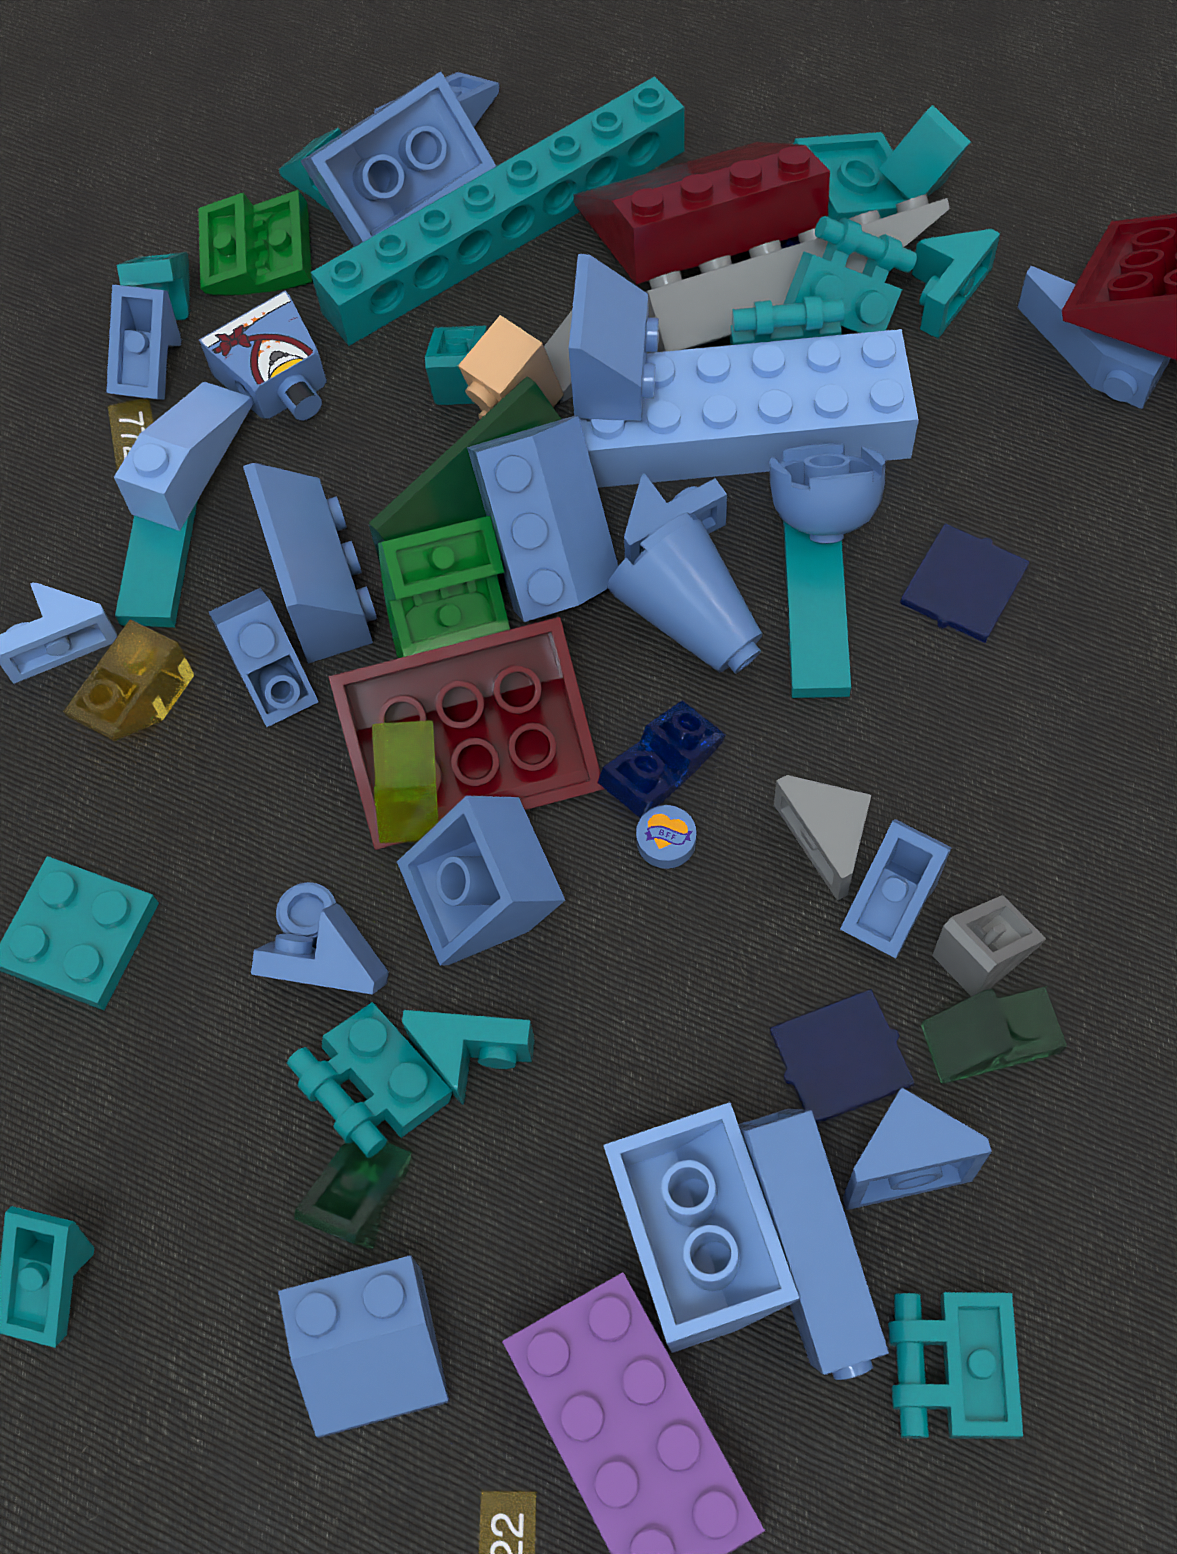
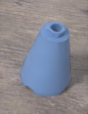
M688 512L682 513L666 522L642 541L640 545L645 550L637 557L634 564L626 557L609 578L607 588L615 598L720 673L730 667L736 674L748 666L760 654L761 650L756 643L763 634L702 521L694 513L691 516Z

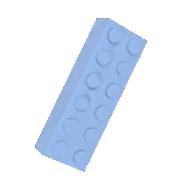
M902 329L647 353L646 363L655 364L654 398H643L642 421L579 418L597 488L639 484L640 478L644 473L653 483L770 472V459L773 456L781 463L783 462L784 450L810 444H845L844 455L860 458L861 447H865L882 454L885 461L908 459L912 456L919 420Z

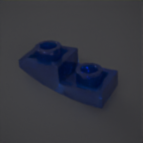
M682 700L648 723L638 743L602 768L597 783L641 818L647 811L661 804L696 772L723 743L726 734Z

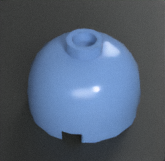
M810 444L784 450L783 462L781 463L773 456L770 459V487L773 504L780 518L797 531L809 534L810 540L814 542L835 543L841 541L845 533L855 531L866 524L874 516L882 502L885 486V460L882 454L872 449L861 447L860 458L844 455L845 444Z

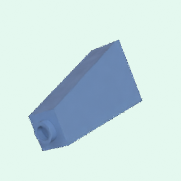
M788 1108L738 1124L800 1298L799 1301L790 1304L810 1364L823 1375L832 1373L835 1380L856 1377L873 1369L871 1359L888 1354L889 1352L812 1110Z

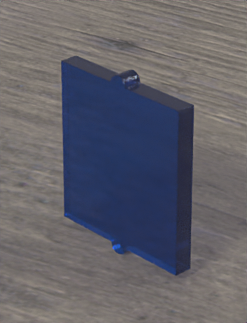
M944 524L904 592L900 604L937 620V625L940 628L950 626L986 643L1026 572L1030 561L992 545L993 541L990 538L986 537L981 540L948 524Z
M871 989L770 1028V1033L786 1068L784 1081L787 1084H793L803 1109L812 1110L816 1124L898 1093L901 1087L908 1089L915 1084L897 1045L899 1033L894 1029L890 1030Z

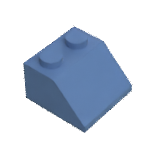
M578 254L568 348L574 416L577 415L581 419L642 421L643 398H654L655 364H649L646 361L647 352H658L659 318H649L648 294L593 256Z
M465 796L397 861L440 966L453 964L529 932L565 901L519 797Z
M411 1255L278 1291L290 1359L317 1438L450 1402L422 1270Z

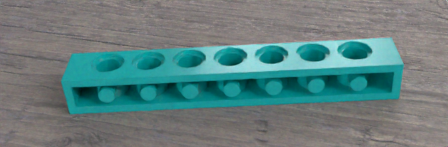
M654 76L311 271L322 314L348 346L354 344L579 213L580 211L574 204L573 194L646 174L684 152L685 107Z

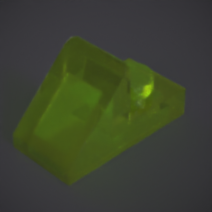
M433 720L373 723L374 796L379 843L419 841L438 823Z

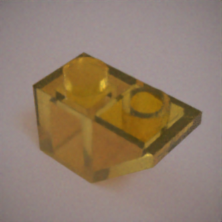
M130 619L63 712L68 718L116 741L162 721L194 677V673L178 642Z

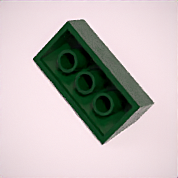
M526 376L368 523L379 563V542L486 517L467 447L562 420L535 381Z

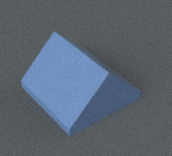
M901 1087L853 1169L843 1195L845 1208L850 1210L972 1182L992 1152L988 1138Z

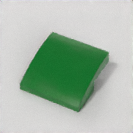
M299 190L255 205L250 202L244 193H240L199 208L200 288L203 292L213 295H245L278 291L312 282L308 202Z
M491 516L378 543L384 597L397 658L510 629L497 574L504 573Z

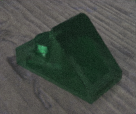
M1045 987L998 999L992 988L983 990L924 1020L921 1024L941 1084L1063 1053L1067 1046Z
M344 1142L295 1209L294 1220L355 1245L373 1249L376 1245L381 1212L407 1174L412 1152L386 1143L377 1154L368 1158L354 1142Z

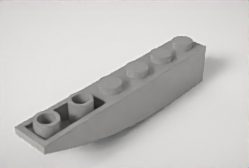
M921 195L896 204L897 214L880 219L878 210H873L849 219L859 223L862 226V231L876 237L887 234L899 239L902 242V247H905L947 212L950 206L947 198L929 204L927 195ZM814 228L799 234L800 244L782 249L780 240H776L750 249L751 259L732 264L730 255L700 264V275L682 280L680 271H675L649 280L651 290L646 291L648 294L649 318H659L658 352L692 349L730 337V328L733 325L732 309L753 307V302L771 300L772 306L783 305L803 252L805 251L822 258L828 242L817 238ZM853 252L849 255L845 267L862 273L868 257Z

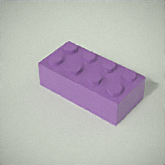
M623 1272L502 1341L611 1554H730L762 1535L765 1531Z

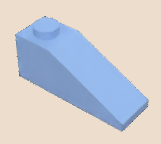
M203 382L142 431L114 476L130 513L180 531L253 405L252 397Z

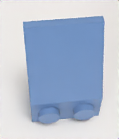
M438 72L300 161L354 247L496 167L442 72Z

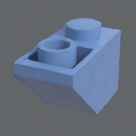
M261 588L209 611L212 621L266 727L319 702L270 599Z

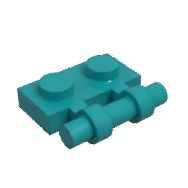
M822 216L816 225L815 236L828 242L824 254L821 258L811 253L803 252L783 304L802 303L803 297L818 295L821 296L822 301L843 299L845 318L843 322H840L841 326L859 333L886 331L902 291L901 288L885 283L889 271L893 268L909 273L915 266L917 260L916 253L902 247V242L897 238L887 234L876 237L862 231V226L850 219L842 218L837 221L827 216ZM853 252L868 257L862 273L845 267L849 255Z
M818 295L803 297L802 303L772 306L771 300L753 302V307L732 309L733 325L730 328V345L841 335L840 322H843L845 318L843 299L822 301L821 296Z
M373 1002L323 1035L322 1049L331 1058L329 1061L319 1062L307 1047L297 1050L287 1061V1065L300 1079L297 1085L309 1101L314 1102L318 1100L335 1119L333 1127L346 1143L354 1142L368 1158L377 1154L387 1143V1139L376 1127L385 1120L402 1138L451 1100V1088ZM350 1079L367 1100L355 1103L340 1085Z
M943 1292L940 1296L942 1320H922L920 1294H895V1321L889 1322L888 1326L889 1344L896 1346L898 1385L892 1386L893 1409L900 1410L901 1438H929L927 1413L929 1409H947L949 1438H1022L1023 1426L1012 1293ZM943 1345L946 1384H926L924 1346Z

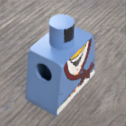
M286 290L199 339L210 371L214 377L229 390L252 397L253 405L251 409L261 418L270 419L288 408L297 420L302 421L313 417L321 408L322 400L316 391L323 388L327 381L320 356Z

